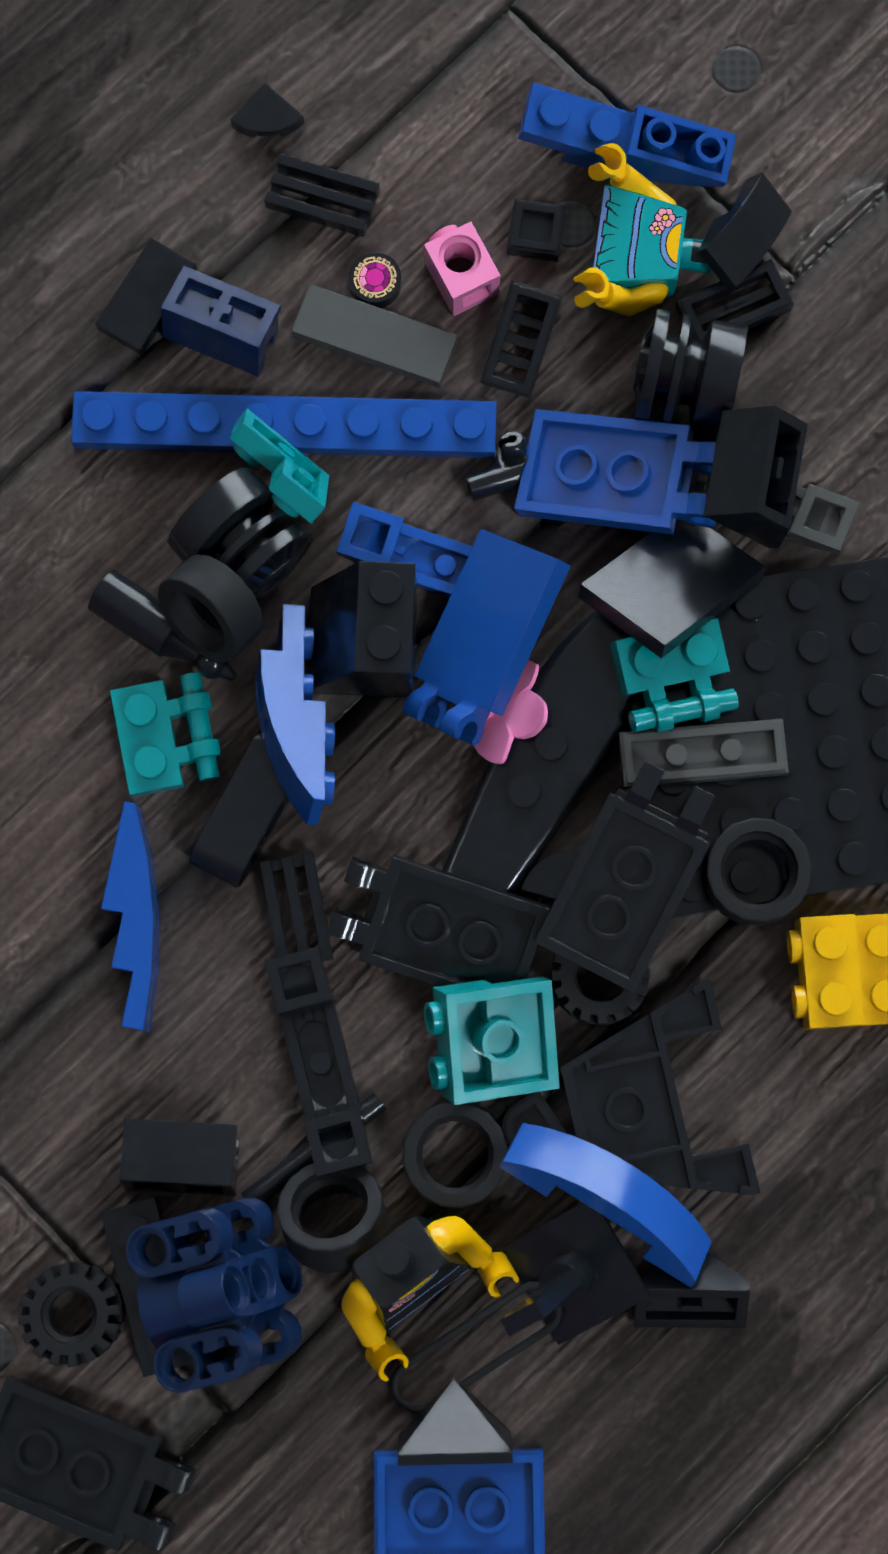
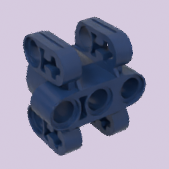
M254 1197L243 1198L143 1225L135 1229L128 1237L126 1258L130 1267L138 1274L136 1294L139 1315L147 1336L156 1348L154 1372L158 1382L171 1392L183 1393L235 1380L253 1372L257 1367L273 1364L293 1355L300 1347L302 1340L300 1323L284 1307L287 1302L296 1297L301 1291L303 1281L301 1266L297 1259L288 1251L287 1247H272L267 1243L273 1232L274 1220L270 1208L262 1200ZM251 1217L253 1221L252 1229L233 1232L231 1222ZM206 1230L208 1242L190 1246L187 1235ZM151 1233L158 1235L166 1247V1256L161 1265L152 1263L145 1252L146 1239ZM269 1329H279L282 1340L262 1343L258 1334ZM228 1345L236 1346L235 1357L220 1359L215 1351ZM177 1348L187 1350L193 1358L194 1372L190 1379L180 1377L174 1369L173 1356Z

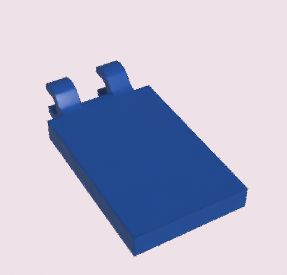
M535 409L526 456L529 458L521 475L514 510L519 516L672 535L676 519L700 527L714 528L716 522L704 516L707 494L690 493L694 470L711 476L716 442L692 441L694 433L690 425Z
M480 529L414 675L425 682L406 698L402 713L433 727H440V731L476 746L483 736L485 723L490 712L503 716L571 566L555 557ZM449 702L456 704L455 707L447 711Z

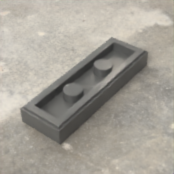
M309 284L291 331L294 338L437 388L441 387L458 342V335L313 284Z
M783 718L677 727L660 733H655L654 730H644L639 732H619L618 734L623 789H630L645 761L665 770L658 786L782 776L789 773Z

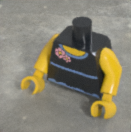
M415 1216L354 1260L350 1265L354 1281L343 1295L341 1302L342 1311L362 1346L367 1347L365 1351L367 1362L377 1375L387 1382L389 1379L384 1373V1369L390 1361L398 1359L405 1369L408 1367L409 1361L391 1337L386 1336V1331H389L471 1268H477L488 1292L495 1298L502 1296L496 1284L497 1280L502 1277H511L515 1283H518L519 1277L506 1254L502 1252L492 1253V1248L464 1219L457 1216H448L433 1220Z

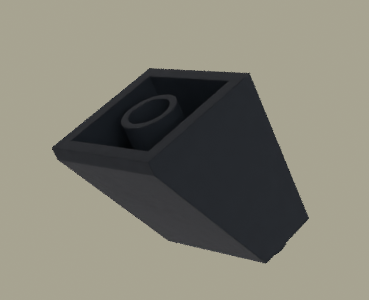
M359 561L311 587L309 627L314 628V645L312 659L307 662V674H313V694L408 697L414 691L418 599L415 563Z

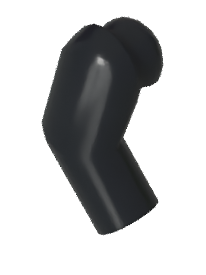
M512 431L501 436L498 442L500 448L492 467L465 476L472 501L514 489L520 484L521 475L529 458L526 456L527 439L522 433Z

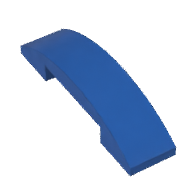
M356 502L352 503L336 551L337 555L354 563L359 561L415 563L417 588L450 598L473 546L403 524L404 518Z
M527 1123L521 1124L499 1168L546 1197L555 1186L564 1190L648 1243L643 1258L691 1288L697 1280L712 1241L694 1216L674 1196L633 1165L592 1143L554 1129Z

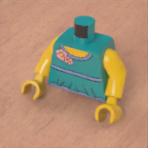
M609 143L595 148V153L604 158L606 165L596 163L589 166L588 169L592 180L602 181L610 178L612 186H604L593 268H589L574 277V281L583 283L588 291H583L576 295L574 302L580 308H586L595 302L601 308L625 316H633L662 303L665 298L674 296L679 270L710 273V267L698 253L703 240L684 238L687 210L677 206L673 198L626 163V155L619 145Z

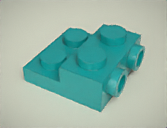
M542 976L493 984L486 980L432 987L433 1002L425 1003L424 1020L429 1035H436L438 1056L429 1058L428 1073L433 1089L440 1090L442 1097L454 1105L560 1089L551 979Z

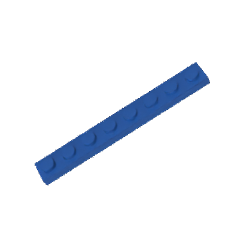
M74 391L71 443L76 449L236 452L233 447L235 443L230 440L232 428L237 419L248 408L303 454L495 458L497 401Z

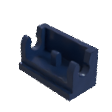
M183 266L161 306L163 338L259 377L265 365L268 342L274 344L276 341L278 315L281 311V305Z

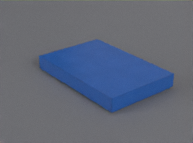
M512 1448L513 1463L398 1466V1450H374L375 1554H545L543 1448Z

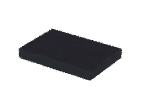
M676 519L673 535L651 532L581 583L578 598L658 657L663 658L762 581L766 566L713 529L696 526Z

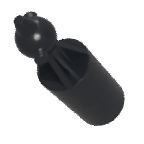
M110 571L92 594L88 604L89 611L157 656L196 661L199 673L208 679L223 678L233 681L236 678L237 674L229 665V661L219 662L210 660L195 652L181 640L168 624L160 609L158 598L118 571Z

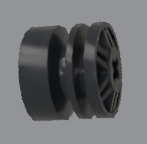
M657 309L655 320L645 336H643L633 390L637 408L635 420L649 421L653 399L665 401L661 420L663 423H671L678 405L683 404L689 406V425L692 431L718 436L722 411L733 409L745 352L748 326L712 319L703 342L692 340V315L683 314L678 337L667 335L670 311Z
M240 468L217 481L191 504L171 530L167 543L183 562L198 554L210 556L224 563L241 577L258 601L273 591L289 576L308 551L313 541V535L304 524L293 525L295 517L288 515L282 509L268 514L274 503L272 499L274 493L269 490V487L251 468Z

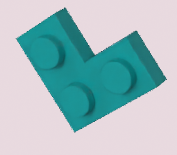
M247 408L232 428L230 440L235 443L233 446L234 450L248 464L254 467H259L261 464L272 473L269 490L274 493L272 499L280 509L295 518L300 514L312 524L326 507L330 475Z

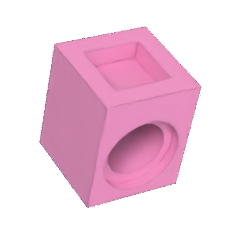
M472 222L460 227L456 225L446 226L435 232L430 237L429 242L424 244L425 265L453 317L500 294V274ZM454 258H465L473 264L471 269L461 273L450 270L446 265Z

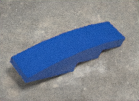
M124 801L101 909L109 914L122 916L111 967L118 971L132 973L121 1026L150 1033L159 978L160 913L155 863L143 811L136 803Z

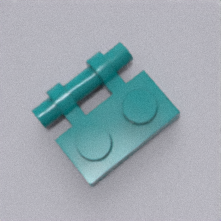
M718 618L710 620L663 658L658 657L632 637L610 643L621 696L638 692L643 694L646 708L632 710L628 714L630 727L633 732L652 729L655 733L672 730L674 723L696 718L703 723L720 718V713L738 709L739 701L734 688L715 691L712 688L710 676L730 672ZM688 681L691 697L669 702L666 698L664 687Z
M188 673L180 676L183 696L172 700L168 699L166 684L163 680L110 690L129 795L132 798L184 788L185 784L181 766L196 764L199 782H209L220 778L217 758L221 757L222 754L219 740L213 739L208 712L213 707L210 693L204 692L200 673ZM187 717L192 743L177 747L172 720Z

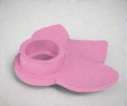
M530 660L525 665L503 716L490 712L485 723L483 736L480 742L474 746L483 758L494 764H503L506 761L514 738L528 739L536 736L547 723V704L541 696L531 691L538 676L539 665Z

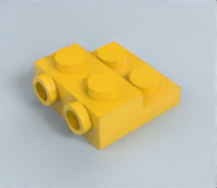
M888 913L857 916L855 914L801 917L795 920V930L787 931V953L790 964L798 963L800 985L792 986L791 999L794 1018H803V1030L888 1025Z

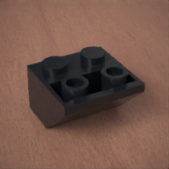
M775 405L722 411L710 484L706 495L704 516L769 549L779 548L790 530L808 424Z

